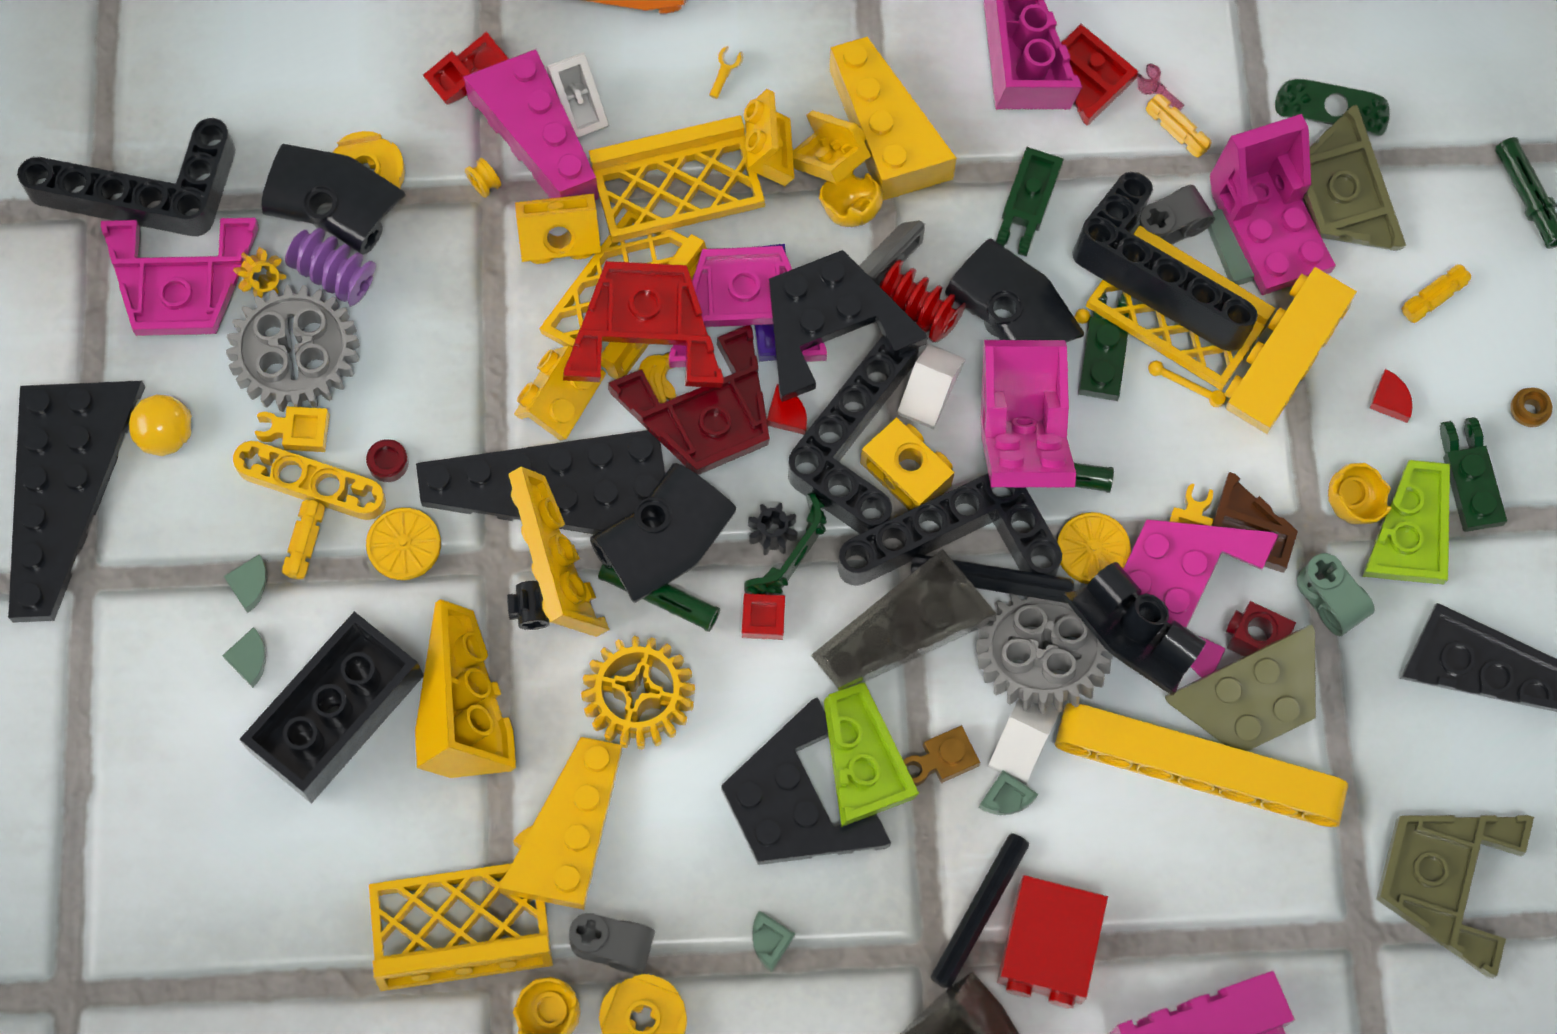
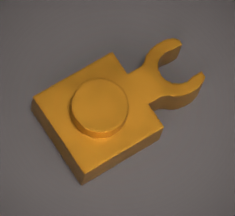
M962 725L925 741L923 748L926 755H913L903 760L906 767L915 765L921 770V775L912 778L915 786L924 783L927 777L935 772L940 782L943 783L980 765V761Z

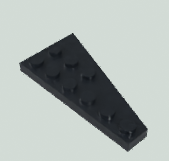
M142 381L20 386L8 618L13 623L55 621L72 577L71 569L79 549L82 550L88 536L86 534L92 515L97 513L118 459L116 454L124 433H128L131 412L137 400L141 399L145 385Z
M648 430L416 463L422 507L465 514L481 513L497 516V519L513 521V519L521 520L518 508L511 497L512 485L508 473L522 466L546 477L565 522V525L559 529L594 535L634 512L637 505L642 500L648 498L665 475L661 443ZM647 517L642 520L646 526L651 528L662 525V522L656 517Z

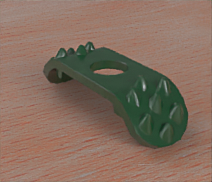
M1292 79L1285 82L1277 93L1275 109L1284 118L1302 114L1305 120L1333 125L1343 115H1330L1325 109V100L1331 95H1340L1347 102V110L1352 106L1358 105L1368 134L1381 136L1388 127L1390 117L1388 101L1383 96L1372 92L1313 80Z
M813 492L806 495L810 510L806 519L808 522L807 532L780 570L772 567L764 577L746 581L744 583L745 593L782 594V588L788 585V580L811 549L818 536L824 534L826 531L824 524L827 521L821 509L825 505Z

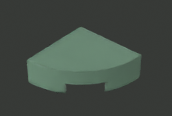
M260 554L224 576L247 613L258 605L266 586L267 569Z
M253 627L222 655L252 688L263 675L266 658L264 642Z
M1002 771L980 803L979 808L996 815L1015 814L1030 806L1037 798L1038 793L1005 771Z
M759 911L753 924V947L763 966L770 972H773L795 938V933Z

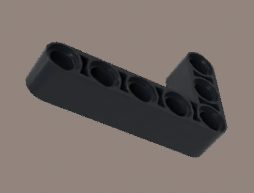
M206 118L196 124L192 132L176 184L43 157L26 159L19 166L17 176L29 199L39 206L108 220H137L139 226L188 236H200L207 233L214 223L235 156V146L227 126L221 120ZM213 140H221L216 145L207 146ZM210 174L204 180H196L200 175ZM46 178L43 183L34 185L39 179ZM84 186L82 190L72 193L76 187ZM123 193L118 199L109 200L113 195ZM161 201L156 207L147 208L150 203ZM199 208V211L195 214L185 215L189 210Z
M1138 172L1124 173L1086 219L1072 251L1073 259L1082 268L1225 351L1241 349L1258 317L1254 305L1130 233L1139 222L1140 214L1148 203L1153 191V184L1145 175Z
M883 336L794 447L789 456L788 479L790 484L805 496L813 492L825 505L823 509L859 534L891 519L892 504L885 493L839 461L913 368L919 353V348L893 357ZM880 372L887 379L882 382H875L868 375ZM850 402H857L864 409L860 412H850L844 406ZM827 432H833L841 439L835 443H827L820 436ZM801 463H811L817 470L810 474H803L796 467ZM836 485H842L850 493L844 497H836L829 492V489ZM869 508H875L883 514V517L878 520H869L862 512Z
M989 473L846 541L839 552L838 573L841 579L849 585H863L911 562L914 555H926L992 522L1021 571L1056 576L1062 561V552L1026 487H1005L1009 489L1012 496L999 498L992 491L995 487H991ZM963 503L973 506L976 513L970 516L962 515L957 511L956 506ZM925 521H933L940 527V530L935 533H927L920 528L919 524ZM1024 521L1029 524L1032 530L1027 533H1019L1012 527V523ZM895 538L900 540L904 547L900 550L892 551L887 549L883 542L886 539ZM856 555L863 557L868 564L863 568L857 569L849 566L846 560ZM1037 555L1044 556L1051 562V566L1039 568L1034 565L1031 558Z

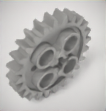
M286 285L283 296H278L273 289L269 291L270 300L266 302L259 296H255L257 305L255 310L245 306L242 307L246 320L234 319L232 321L239 333L227 334L230 345L234 346L226 350L229 360L234 361L229 365V368L233 375H238L236 381L240 389L248 387L247 393L252 400L261 395L260 400L266 408L276 400V404L281 412L285 410L288 402H292L294 407H302V401L308 400L313 408H317V396L322 395L325 399L332 400L329 389L333 386L343 390L345 387L340 376L353 377L354 375L351 366L347 363L359 361L356 351L352 349L359 347L360 343L357 336L352 335L357 330L353 321H347L350 318L345 307L338 309L339 305L334 296L325 302V296L321 289H318L310 297L306 285L301 287L298 294H293L290 285ZM291 316L294 317L293 333L298 342L294 347L298 366V379L292 380L293 363L288 354L292 350L291 337L288 330V318ZM311 323L321 324L320 327L313 332L303 331L304 328ZM269 328H280L279 332L274 336H263ZM312 360H323L322 365L316 369L306 368L307 364ZM273 364L283 365L277 373H265L267 368Z
M1012 594L1011 606L1009 607L1002 602H998L997 615L987 613L986 626H980L979 628L980 640H977L978 668L984 670V682H994L995 695L1007 691V704L1009 705L1018 698L1022 699L1024 711H1027L1032 703H1038L1040 712L1045 713L1047 705L1053 703L1057 711L1062 712L1063 701L1066 700L1074 707H1078L1079 694L1089 699L1093 698L1094 686L1103 687L1104 674H1110L1113 655L1103 647L1068 603L1027 597L1026 600L1022 601L1017 595ZM1026 626H1035V627H1037V628H1036V629H1026V628H1024V627H1026ZM1071 636L1076 637L1078 639L1067 640L1064 637ZM1018 659L1026 662L1019 664L1011 661ZM1061 670V671H1064V672H1066V673H1065V674H1055V673H1052V671Z

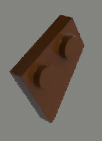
M1229 472L1212 526L1266 531L1278 534L1276 543L1264 567L1284 573L1288 567L1298 531L1284 518L1278 517L1265 500L1260 496L1258 498L1254 497L1239 483L1240 478L1235 473Z

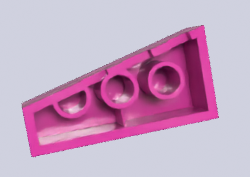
M983 0L995 109H1071L1082 86L1078 76H1074L1069 64L1070 55L1066 45L1061 44L1055 28L1057 22L1053 12L1048 11L1045 1Z
M1273 970L1224 987L1217 991V995L1210 997V994H1204L1178 1005L1177 1010L1172 1012L1167 1008L1152 1012L1148 1016L1136 1021L1137 1025H1134L1132 1020L1118 1024L1109 1034H1286L1283 1027H1286L1295 1019Z

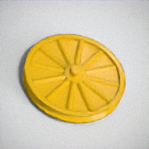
M396 508L385 512L371 525L366 538V551L374 568L382 575L395 580H410L425 574L435 564L441 550V538L436 524L428 515L413 508Z
M1089 512L1073 517L1063 526L1057 539L1062 552L1061 567L1070 577L1084 584H1089L1096 574L1111 563L1118 562L1124 569L1131 554L1129 536L1123 526L1114 518L1102 513Z

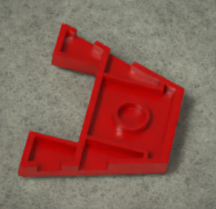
M606 261L585 318L577 334L573 349L565 365L563 381L600 382L602 342L686 346L685 386L722 388L724 377L721 368L719 369L714 355V347L703 322L702 310L687 265Z

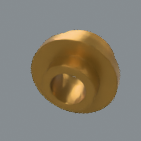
M1539 388L1522 389L1511 401L1513 417L1520 424L1527 427L1543 425L1552 414L1551 399L1545 391ZM1530 404L1534 406L1536 414L1526 410L1524 405Z

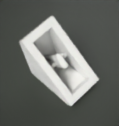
M584 52L547 66L548 76L577 138L609 126Z
M928 344L915 362L897 415L934 430L964 365L965 358Z
M1019 698L988 767L1000 773L1005 771L1018 781L1027 784L1059 714L1055 706L1048 704L1045 713H1041L1038 703H1032L1030 708L1024 711L1023 700Z

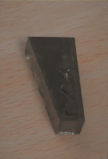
M941 549L811 656L834 687L840 691L873 679L996 621L997 613L946 552Z

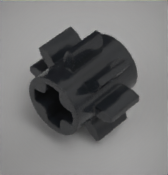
M780 502L776 508L768 509L764 504H761L759 517L748 518V526L751 529L757 530L749 535L750 544L759 542L763 546V555H767L770 550L777 549L782 554H785L787 540L797 541L798 532L789 528L796 523V514L787 516L782 511L783 507ZM772 524L779 526V528H776V530L774 531V534H769L766 532V530H769L772 527Z
M538 581L521 582L516 585V594L507 595L509 619H518V627L521 629L537 630L550 625L549 619L542 608L543 597Z

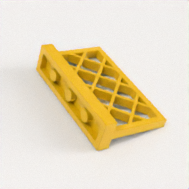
M741 115L589 150L590 166L596 176L598 194L612 243L765 207V199L757 173L749 170L747 166L745 127ZM740 150L742 161L736 169L719 162L724 153ZM696 160L706 166L699 177L695 178L681 171L686 162ZM658 169L668 175L658 188L642 180L648 171ZM713 169L730 177L721 191L704 183ZM621 178L630 184L620 197L606 190L604 182ZM675 178L692 186L683 200L666 192ZM738 181L752 188L754 196L738 200L728 194ZM637 187L654 195L645 209L628 201ZM699 190L716 198L711 207L703 209L690 203ZM661 199L678 207L672 216L665 218L653 214L652 211ZM610 202L615 204L613 209L611 208ZM622 208L639 216L634 225L617 229L615 218Z
M627 211L616 225L617 229L635 224L639 216ZM670 229L653 233L657 235L654 237L652 234L647 235L648 238L626 243L625 240L620 241L621 245H618L619 242L612 243L609 235L601 245V253H597L592 257L539 328L541 333L563 346L569 345L573 348L579 329L563 333L555 328L562 318L578 315L581 328L584 320L583 313L587 312L590 302L581 304L579 295L585 288L597 285L603 270L602 265L607 258L623 254L624 262H629L628 253L650 248L652 262L648 263L687 265L691 280L693 281L702 249H707L704 240L692 234L687 238ZM673 243L680 247L673 257L657 260L655 246ZM610 342L601 353V367L606 369L610 377L614 379L621 378L629 373L649 344Z
M1139 225L1134 235L1254 305L1258 317L1243 347L1238 350L1234 358L1231 351H1225L1215 345L1201 347L1198 335L1181 325L1167 326L1164 315L1145 304L1133 305L1131 296L1123 291L1127 306L1111 308L1101 302L1100 298L1105 291L1111 292L1120 289L1105 280L1101 281L1088 299L1086 307L1222 391L1255 341L1268 326L1276 308ZM1156 311L1160 327L1153 329L1143 328L1138 325L1136 314ZM1129 313V314H1128L1129 318H1127L1126 316H1124V315H1122V314ZM1190 332L1194 349L1180 351L1172 346L1170 335ZM1224 353L1227 368L1223 374L1219 375L1206 367L1204 356Z
M512 863L369 884L374 948V979L380 991L553 966L545 902L536 900L537 909L530 905L532 899H521L518 896L503 894L517 904V907L507 919L501 922L486 911L500 895L499 886ZM496 878H502L500 882L495 880ZM484 880L494 889L479 906L463 893L472 882ZM459 884L457 888L453 887L452 885ZM442 887L451 895L436 912L420 899L430 888ZM417 890L414 894H411L410 892H408V891ZM399 893L408 901L392 918L381 910L380 895ZM458 899L475 911L460 929L444 918L445 914ZM414 906H417L432 917L417 935L400 924ZM525 910L538 919L539 933L521 936L510 927ZM482 916L498 929L488 941L477 942L467 933ZM382 919L388 923L384 930H382ZM438 923L455 934L449 943L441 948H433L424 941ZM395 929L411 940V943L402 953L384 955V942ZM504 934H507L509 936V938L502 937ZM461 940L467 943L458 945L461 942ZM418 946L423 949L421 951H415L418 948Z

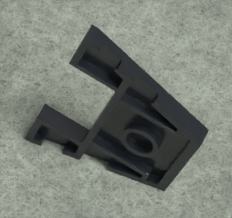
M844 250L769 279L779 394L782 402L816 389V381L801 351L874 322L878 324L893 357L927 344L928 337L926 333Z
M818 697L811 700L721 785V791L758 865L810 859L812 856L836 853L838 855L854 853V851L867 849L881 850L891 846V841L877 814L843 827L841 825L833 827L796 753L829 737L826 714Z

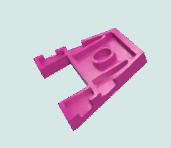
M220 218L218 256L138 258L140 226L137 220L101 221V230L108 246L109 256L116 272L121 295L135 335L216 334L240 277L233 272V268L241 267L244 261L241 253L244 252L248 255L259 230L257 219Z
M783 246L702 249L692 283L702 310L705 327L773 324L769 279L792 270ZM824 343L801 351L806 362L827 361V349ZM673 345V348L671 347L669 368L686 367V346Z
M1147 519L1124 570L1142 590L1140 595H1154L1165 603L1169 611L1168 623L1171 624L1175 620L1187 628L1221 554L1224 553L1263 570L1276 543L1278 534L1266 531ZM1204 639L1206 644L1190 667L1201 678L1216 671L1226 648L1207 639Z

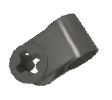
M1187 185L1178 189L1173 194L1144 207L1140 214L1139 225L1173 245L1185 238L1202 233L1213 224L1215 217L1196 186Z
M585 913L573 920L569 930V943L574 954L583 960L593 961L623 972L640 975L645 972L655 930L636 922L619 921L593 913ZM588 928L594 929L595 937L598 939H592L590 945L582 944L581 935L586 934Z

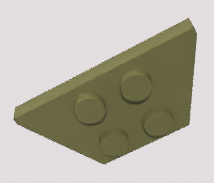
M1358 105L1352 106L1310 146L1311 186L1303 198L1307 210L1322 238L1398 251L1403 249L1406 243Z
M1311 623L1177 689L1173 696L1170 694L1165 695V699L1168 704L1224 745L1244 751H1249L1316 718L1315 629Z

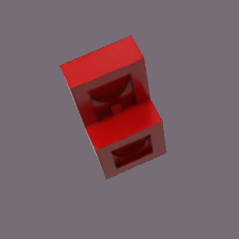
M485 32L457 56L453 51L448 53L425 72L423 76L445 104L448 105L467 96L464 76L506 61L509 58L491 36Z

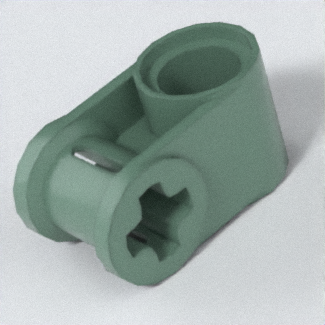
M1320 553L1314 556L1298 574L1297 586L1300 592L1317 611L1325 626L1339 637L1371 616L1375 611L1373 601L1368 593L1356 583L1341 561L1334 555ZM1322 573L1325 578L1317 579L1316 576Z

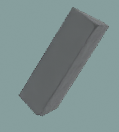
M921 220L901 223L859 266L880 286L892 265L899 259L904 262L923 243L925 224Z

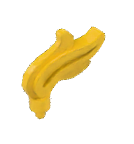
M670 352L664 355L648 356L641 362L639 370L642 369L661 404L666 402V399L676 398L675 389L666 378L668 371L672 369L669 368Z

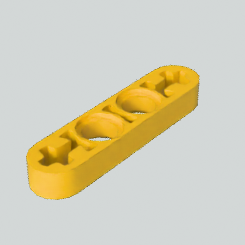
M258 441L244 442L234 452V466L239 475L249 482L302 500H314L323 504L326 508L363 520L375 519L385 509L386 498L381 486L372 479ZM255 454H258L263 464L272 466L270 476L268 477L269 472L267 468L259 464H253L251 469H248L244 461L245 458L252 459ZM288 465H297L302 469L300 478L293 483H284L279 477L282 469ZM329 477L337 479L340 482V486L335 494L323 496L318 493L317 488L320 481ZM352 484L350 488L353 494L365 497L368 491L372 492L375 503L368 502L365 507H361L358 498L348 495V485Z

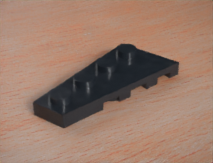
M1436 603L1433 606L1400 679L1557 712L1556 658L1444 605Z

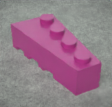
M536 49L464 76L468 100L476 109L478 108L486 117L488 124L497 134L501 135L510 146L512 153L519 161L525 164L532 173L533 178L550 198L594 194L595 200L599 199L596 176Z

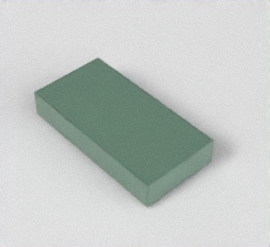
M1222 209L1212 211L1215 221L1208 228V232L1227 278L1237 285L1254 281L1255 275Z

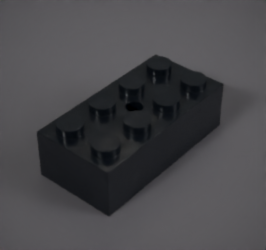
M354 611L239 740L249 753L312 804L424 677L423 672L415 659ZM333 706H340L336 711L328 713Z

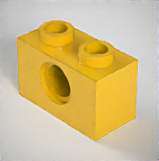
M594 194L515 202L522 262L531 261L535 264H544L552 261L554 258L571 257L573 259H586L593 254L601 253ZM555 227H564L568 230L561 236L549 233Z
M896 417L862 448L860 464L910 511L943 495L952 487L955 472L952 470L951 462L945 455L939 451L934 453L923 443V436L913 425L907 424L905 426ZM911 459L916 461L920 468L908 471L903 469L899 463L903 460Z

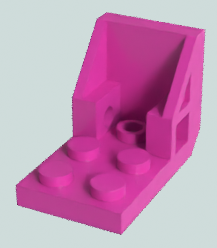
M1302 114L1232 135L1210 174L1212 197L1218 209H1222L1255 275L1253 279L1261 295L1263 296L1293 286L1301 273L1308 277L1314 267L1327 274L1331 273L1336 265L1302 200L1311 186L1309 127Z
M984 340L981 437L991 487L1075 488L1076 470L1067 440L1069 397L1066 341Z

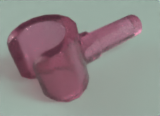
M1146 65V73L1150 79H1146L1138 73L1137 85L1141 93L1147 95L1154 93L1156 95L1162 94L1171 102V107H1176L1178 110L1184 107V104L1160 82L1161 71L1157 65Z

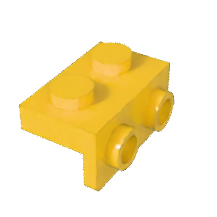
M766 89L756 99L751 100L744 109L747 166L749 170L786 186L795 178L791 120L789 117L776 112L775 92Z
M812 110L806 117L814 133L793 150L794 169L837 184L849 178L853 174L854 169L871 155L864 142L866 136L856 123L847 122L830 114L826 115Z
M569 345L554 350L550 349L545 353L537 366V369L540 370L533 383H528L520 392L517 398V402L520 404L514 413L520 419L530 418L559 440L567 439L606 375L601 370L600 382L563 381L564 368L573 349Z

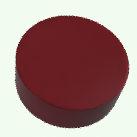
M384 439L374 443L366 456V463L370 473L374 478L382 482L396 481L408 469L409 460L404 447L395 440Z

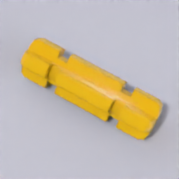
M1162 94L1154 96L1148 102L1146 112L1155 120L1160 119V125L1181 145L1186 143L1188 145L1186 149L1194 157L1199 158L1206 153L1212 143L1211 139L1202 131H1195L1198 127L1176 107L1171 108V102Z
M1461 264L1455 265L1447 271L1446 275H1441L1421 290L1418 296H1413L1406 301L1401 309L1403 315L1412 323L1418 322L1426 316L1427 312L1433 311L1453 296L1455 291L1465 287L1472 278L1470 272Z
M304 500L301 503L298 513L301 521L297 520L287 549L290 557H285L282 566V574L289 578L304 579L306 577L309 562H306V559H311L320 530L317 522H322L325 513V506L317 501Z

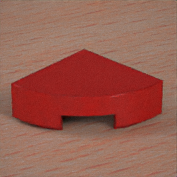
M1385 369L1369 408L1408 423L1412 415L1413 403L1405 383L1396 374Z
M778 384L776 385L767 417L768 426L803 435L806 434L807 415L803 403L798 396L782 402Z

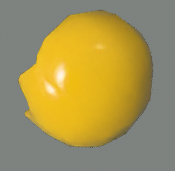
M866 173L864 178H859L852 174L849 178L837 184L826 181L820 188L819 200L831 221L843 227H857L874 219L881 210L883 190L869 173Z
M156 394L144 398L132 410L130 415L129 432L131 439L147 454L162 457L175 453L191 436L192 414L181 401L173 396Z
M1366 463L1346 464L1330 480L1328 501L1336 516L1347 523L1372 524L1378 522L1390 512L1391 507L1388 506L1387 500L1391 487L1382 479L1379 471Z
M547 977L535 979L523 988L513 1009V1015L519 1029L518 1034H573L579 1024L580 1004L572 987L560 979Z

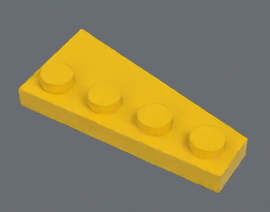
M522 466L508 473L512 485L511 497L520 514L523 525L521 533L529 546L533 561L531 565L532 572L539 582L543 597L542 608L549 622L595 637L609 631L610 629L605 617L596 618L590 601L595 599L596 596L590 582L583 583L575 568L574 562L580 560L575 546L559 530V528L565 525V522L546 477Z
M580 737L499 886L500 893L582 910L585 909L622 755L620 744Z

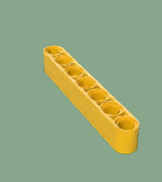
M1071 703L1065 704L1055 740V747L1076 756L1325 827H1338L1340 825L1349 785L1345 780L1332 775L1083 704H1079L1078 707H1074Z

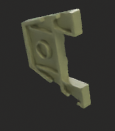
M1455 815L1399 816L1395 822L1376 900L1483 975L1493 979L1498 975L1506 938L1462 924L1480 845L1483 844L1517 856H1523L1527 850L1534 817L1529 815H1517L1516 817H1497V815H1481L1479 817H1455Z

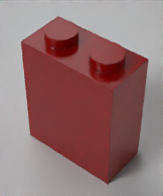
M1023 875L1018 886L997 983L1006 985L1005 991L1016 996L1031 997L1033 992L1049 996L1048 1002L1059 1007L1074 1008L1075 1003L1081 1005L1086 1000L1108 896Z

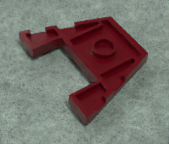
M750 325L717 337L716 345L732 373L724 377L722 388L700 387L661 404L642 369L613 380L608 384L610 394L679 461L697 475L769 444L770 437L765 405L758 376L757 356H755L754 336Z

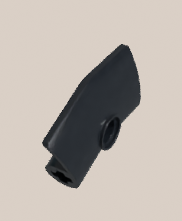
M282 144L268 174L262 195L261 207L262 213L266 216L312 223L317 228L324 229L325 232H329L364 255L372 250L382 234L383 228L380 221L406 194L403 190L352 157ZM332 203V207L327 213L316 214L322 204Z
M991 238L987 239L970 256L951 279L945 290L947 297L950 294L955 295L954 301L960 306L966 303L965 309L983 319L986 330L1000 340H1065L1069 342L1084 336L1083 329L1051 281L1040 271ZM1005 309L1012 314V317L1001 318L995 311Z
M673 463L648 498L642 500L634 512L591 536L590 542L601 563L607 569L613 567L633 603H636L693 569L736 512V506L720 491L689 468ZM647 517H656L662 522V525L651 528L646 526L642 520Z
M1118 562L1111 563L1094 576L1086 588L1065 592L1062 595L1064 600L1111 655L1172 696L1176 693L1183 675L1194 663L1206 644L1204 639L1174 620L1171 624L1168 623L1169 611L1165 603L1154 595H1140L1142 590Z

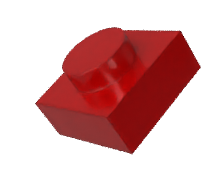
M744 593L742 638L783 640L785 595Z

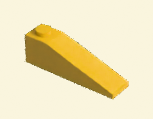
M442 599L435 603L415 727L417 768L448 778L511 772L516 768L514 732L509 717H502L496 697L501 695L498 683L490 681L484 663L488 653L474 611Z

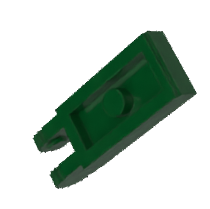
M1026 147L1003 210V222L996 239L997 243L1003 247L1008 243L1012 223L1027 227L1018 246V254L1027 257L1036 230L1039 231L1064 158Z
M1106 291L1100 298V301L1105 304L1107 303ZM1123 293L1118 300L1117 308L1127 306ZM1093 311V315L1088 322L1078 395L1118 401L1128 333L1107 319H1102V316L1098 315L1095 311Z
M1476 417L1465 419L1464 431L1469 448L1459 450V438L1453 422H1442L1440 425V435L1445 452L1443 459L1445 464H1450V485L1463 531L1468 532L1504 526L1507 522V517L1487 446H1483L1484 436L1479 420Z

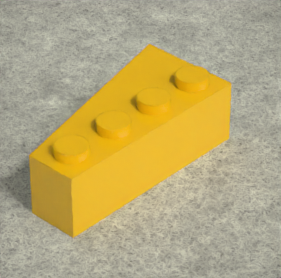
M864 37L831 47L830 74L849 122L856 123L866 136L864 142L871 156L864 162L869 174L883 190V201L953 180L956 156L870 39Z
M1316 267L1313 268L1308 277L1301 273L1289 292L1291 296L1295 297L1287 310L1280 307L1267 327L1273 331L1267 342L1263 344L1258 341L1247 357L1246 362L1251 364V367L1243 378L1236 375L1224 395L1230 399L1226 410L1268 434L1295 393L1298 383L1304 379L1319 355L1318 352L1322 347H1325L1340 322V318L1343 319L1350 309L1357 291Z

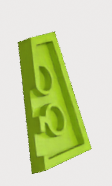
M1414 460L1407 462L1390 503L1391 510L1385 516L1362 577L1441 585L1448 581L1450 464Z
M865 682L829 694L824 700L841 827L914 800L919 795V792Z

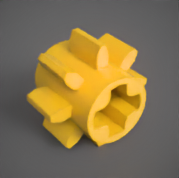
M262 247L258 248L257 255L249 256L244 252L241 253L244 259L241 267L233 268V272L244 279L239 283V289L246 292L253 287V295L260 298L263 297V292L273 289L278 294L276 286L279 280L287 278L283 272L276 268L280 265L281 258L273 255L267 260V252ZM262 267L267 270L266 274L259 275L258 280H256L253 274L260 272Z

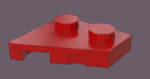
M1080 24L1061 44L1066 45L1071 58L1069 61L1074 76H1078L1082 86L1074 103L1083 123L1088 126L1137 79L1139 71L1084 25Z

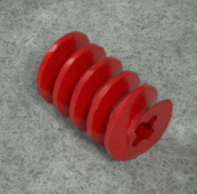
M899 259L886 273L879 287L915 323L917 322V325L925 333L930 331L929 338L932 342H939L956 326L964 312L966 303L954 309V294H950L942 301L939 299L942 286L938 285L932 291H927L929 278L925 276L916 284L913 282L916 269L911 268L904 275L901 274L903 260Z

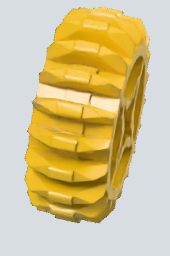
M634 636L631 640L632 647L625 648L622 640L618 639L615 641L617 652L614 654L609 649L603 647L601 656L605 661L604 663L594 659L591 660L589 663L590 669L595 674H585L583 676V683L590 688L582 691L581 697L583 701L590 703L584 708L586 717H596L592 723L593 729L599 731L608 726L605 732V740L611 742L618 734H621L620 745L623 748H627L630 744V739L636 738L637 747L642 750L645 748L644 738L652 737L654 745L659 746L662 744L660 732L664 731L670 738L675 737L676 730L672 722L682 726L686 725L687 717L681 711L693 710L694 702L687 697L695 694V685L686 682L692 677L691 669H679L684 663L683 656L678 654L669 658L672 650L668 643L663 645L659 651H656L655 638H649L646 647H640L639 637ZM637 664L632 674L628 676L615 675L614 679L611 678L620 669ZM652 666L662 671L668 677L673 686V694L664 692L663 687L651 681ZM643 678L645 693L640 694L639 699H636L633 706L631 692H636ZM604 692L612 693L615 699H619L626 704L624 719L619 718L609 710L604 702ZM663 706L666 707L655 718L639 722L642 713L651 708L661 710Z

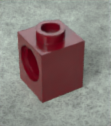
M1250 601L1243 613L1235 610L1225 632L1232 635L1227 649L1242 656H1247L1291 634L1296 622ZM1255 626L1261 628L1265 632L1267 640L1258 641L1252 638L1248 632V627Z

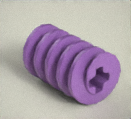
M322 228L315 229L311 234H309L308 230L299 232L287 249L285 255L286 265L293 269L297 268L300 275L310 277L314 284L322 285L325 291L332 294L335 293L340 301H348L350 307L356 305L364 297L372 283L376 263L368 261L361 267L363 255L358 252L348 259L351 251L350 246L343 244L336 250L338 239L335 236H330L324 241L325 230Z

